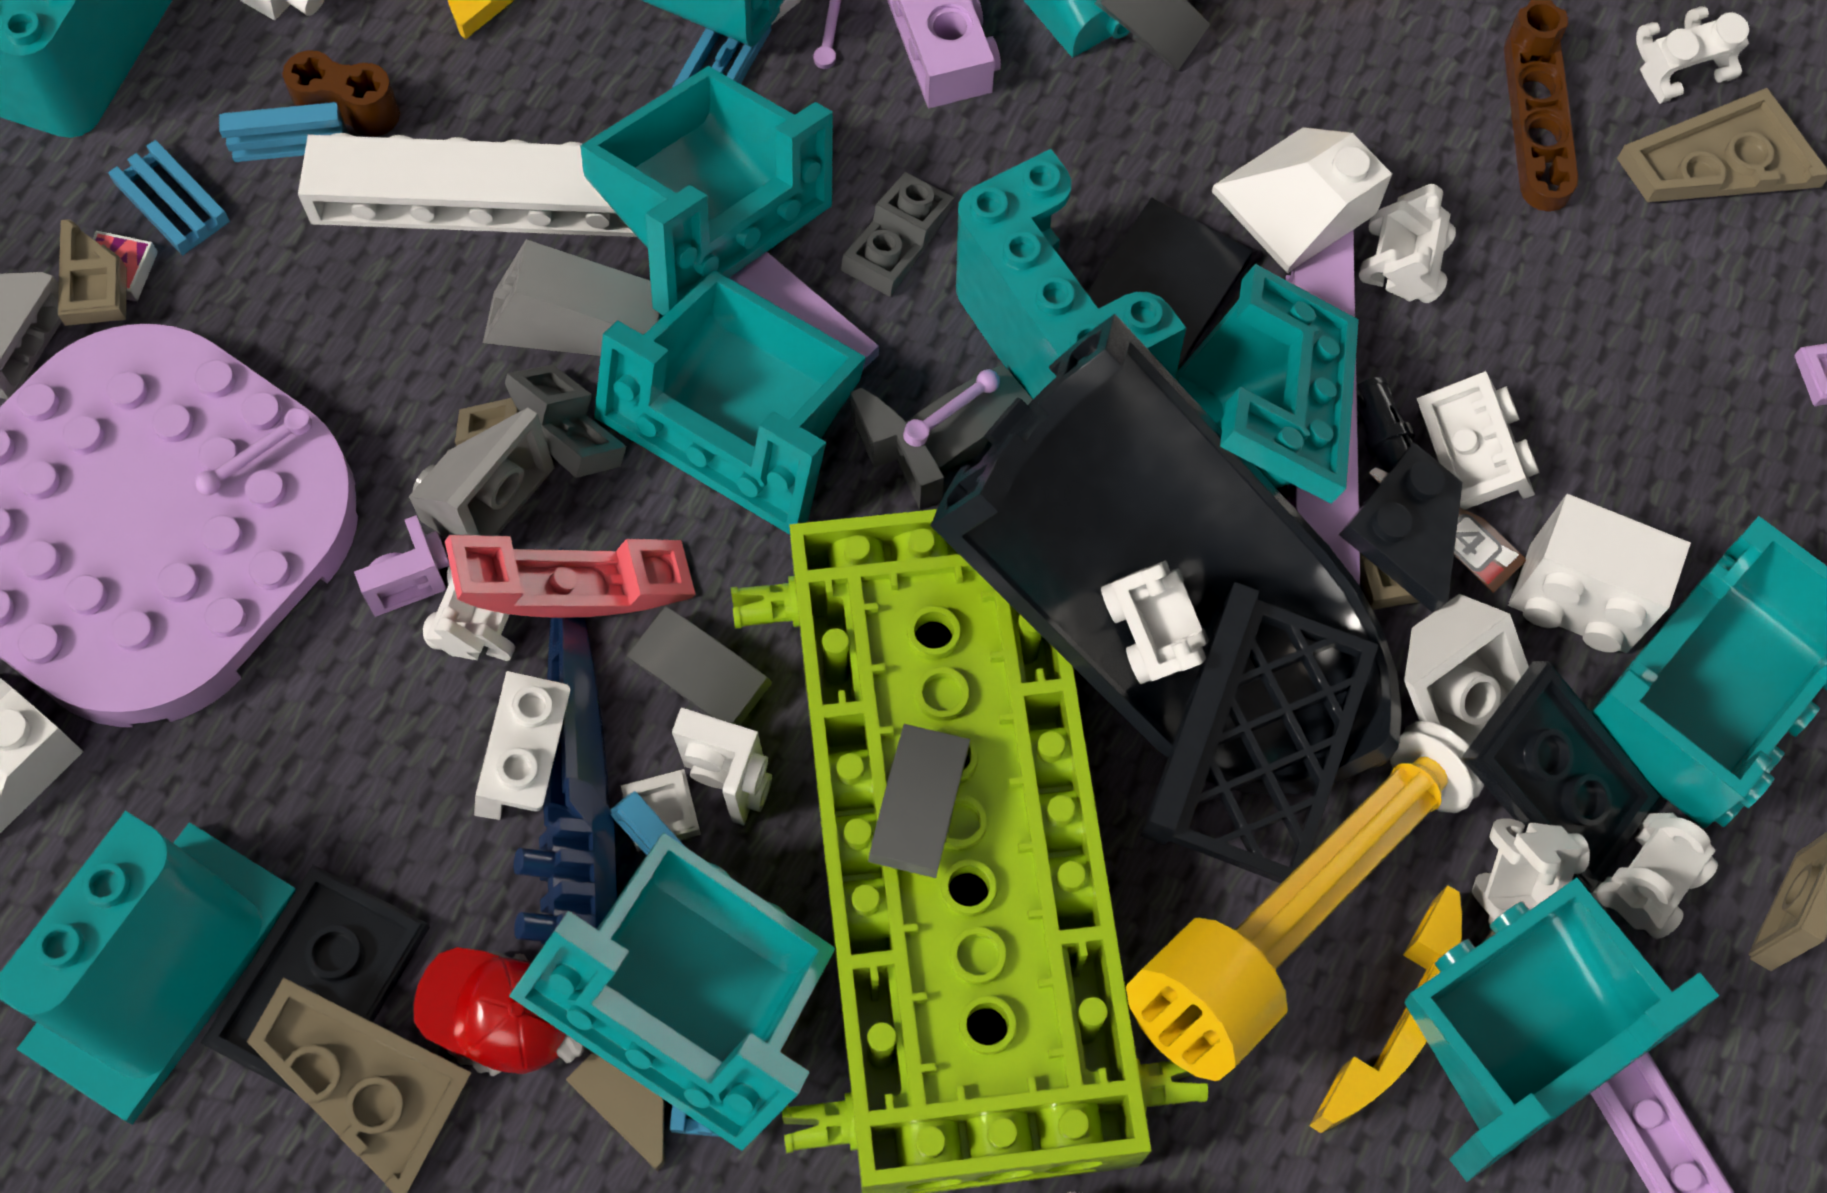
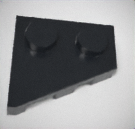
M1414 442L1402 454L1339 533V536L1433 613L1449 598L1463 482Z

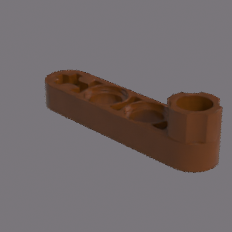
M1530 0L1528 5L1519 9L1505 40L1504 56L1520 190L1523 198L1530 206L1538 210L1550 212L1566 206L1578 185V170L1561 39L1568 27V16L1566 10L1557 7L1552 0ZM1532 55L1536 56L1535 61L1529 62ZM1531 81L1539 82L1549 89L1551 96L1544 99L1534 98L1524 90L1523 84ZM1533 128L1546 129L1555 136L1557 143L1551 146L1540 145L1532 140L1528 131ZM1552 162L1549 168V176L1553 185H1559L1556 191L1549 190L1547 183L1540 181L1546 168L1545 163Z

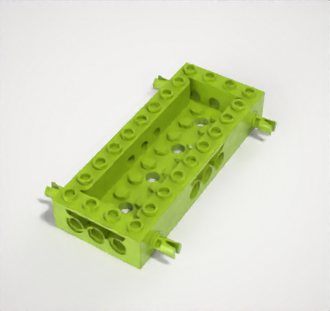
M937 509L789 524L794 576H788L789 583L743 588L731 587L735 629L742 628V626L793 621V627L800 628L851 1092L844 1093L845 1100L793 1107L787 1105L782 1110L784 1124L817 1126L784 1135L786 1153H793L794 1150L850 1144V1150H857L862 1193H934L1138 1167L1151 1152L1146 1121V1107L1198 1101L1199 1103L1207 1102L1208 1084L1173 1082L1193 1074L1180 1068L1172 1061L1140 1064L1139 1059L1136 1058L1073 666L931 527ZM927 622H939L951 631L952 639L947 645L933 649L919 643L915 632L921 625ZM904 724L970 739L968 749L970 763L963 770L936 878L868 862L883 797ZM960 874H975L986 883L988 896L982 903L975 906L960 905L954 901L949 893L948 886L950 882ZM980 1009L997 1011L1006 1021L1007 1035L1002 1041L994 1045L977 1043L972 1039L967 1030L966 1023L971 1014Z

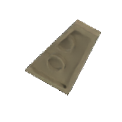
M1768 88L1624 145L1617 157V160L1647 202L1820 188L1827 181V168Z
M286 978L282 979L247 1041L279 1076L340 1136L339 1138L375 1172L393 1193H407L471 1074L470 1071Z

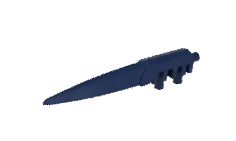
M586 617L551 618L547 680L567 684L570 687V694L547 787V798L544 800V825L547 827V830L539 837L540 850L518 848L513 863L516 875L540 877V881L548 882V893L540 899V912L548 914L519 912L514 925L516 939L540 941L543 945H545L568 911L595 929H598L617 900L614 818L610 815L612 812L609 808L602 715Z

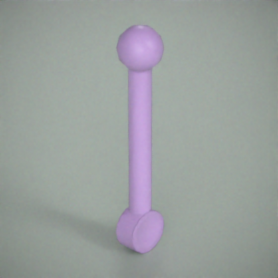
M830 0L822 46L814 52V63L821 69L831 68L836 62V54L832 48L841 0Z
M990 369L981 371L977 376L975 384L925 420L914 419L909 421L903 433L906 443L914 447L924 445L930 430L983 392L992 393L996 391L1000 385L999 375Z
M303 408L289 410L285 414L284 424L215 471L206 470L201 472L195 481L197 490L204 495L217 493L224 479L290 434L303 435L307 433L312 426V420L308 412Z

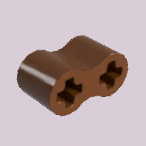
M306 50L290 57L283 67V79L294 106L335 102L338 104L345 124L350 125L357 133L364 136L376 137L384 135L394 129L399 121L400 110L388 75L382 67L376 64L361 62L353 65H343L332 61L322 52Z

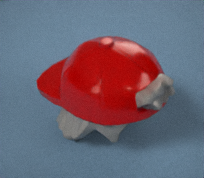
M456 947L439 953L428 965L417 986L414 1000V1023L426 1039L445 1048L448 1054L454 1056L460 1065H473L479 1073L489 1072V1076H495L500 1072L526 1074L541 1069L559 1057L566 1063H571L576 1057H580L584 1051L583 1045L509 997L531 965V962L528 961L524 954H515L514 958H510L498 951H491L489 953Z

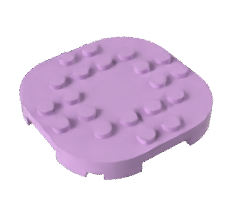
M133 324L113 327L81 338L56 353L0 406V658L71 713L103 725L133 727V724L148 723L168 719L172 722L200 711L218 700L241 679L237 669L316 582L321 579L328 584L345 560L352 545L358 521L356 513V483L348 462L328 427L306 407L216 344L200 335L181 328L160 324ZM303 408L308 412L312 420V426L307 433L303 435L290 434L224 479L217 493L204 495L197 490L195 481L201 472L206 470L215 471L284 424L285 414L289 410Z

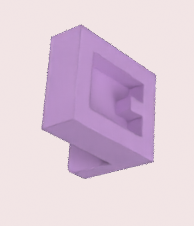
M417 515L404 519L415 549L403 554L389 553L376 558L370 566L354 571L361 593L375 617L447 590L439 571L450 565L438 532L434 531L425 535Z

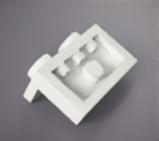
M1487 371L1417 398L1439 463L1463 482L1460 508L1468 509L1517 490L1523 499L1535 495L1529 477L1538 474L1539 469L1527 439L1515 442L1509 424L1520 419L1507 386L1496 390Z
M509 671L506 672L475 795L474 816L500 820L504 805L536 812L543 808L570 694V687L567 684Z
M681 707L672 734L684 767L691 769L690 777L710 787L723 789L722 793L731 821L744 825L750 809L758 812L762 810L772 781V774L766 773L768 757L763 755L758 732Z

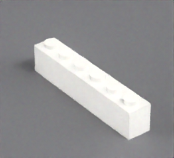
M335 133L330 136L308 135L298 196L311 224L637 237L586 180L583 174L580 145L582 143L567 142L562 145L534 144L522 140L483 142L470 141L459 137L447 140L413 139L403 135H394L389 138L355 137L347 133Z

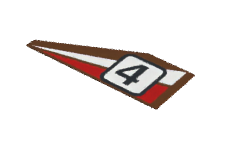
M1375 467L1369 474L1380 483L1387 472ZM1459 508L1454 556L1494 593L1525 563L1526 558L1485 519L1463 508Z

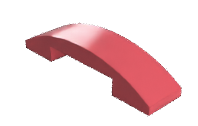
M449 535L445 540L457 600L494 612L547 618L608 616L644 611L692 599L696 595L681 540L626 539L616 551L513 549L511 536Z

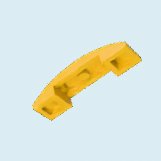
M1449 885L1432 901L1403 954L1406 958L1426 969L1416 989L1440 973L1439 969L1435 966V962L1450 949L1461 943L1462 909L1460 892ZM1407 1007L1404 1009L1374 1067L1369 1066L1355 1056L1341 1067L1310 1123V1127L1323 1133L1341 1124L1381 1095L1409 1067L1427 1041Z

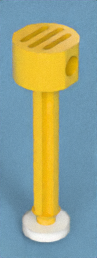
M1417 721L1407 726L1403 734L1400 735V744L1397 751L1390 759L1393 768L1391 775L1235 930L1216 920L1194 918L1126 985L1128 1003L1139 1027L1154 1046L1174 1064L1199 1078L1219 1081L1233 1070L1288 1012L1286 991L1276 969L1430 812L1438 810L1440 812L1457 813L1468 808L1472 799L1479 796L1484 784L1461 758L1469 748L1465 740L1449 728L1433 722Z

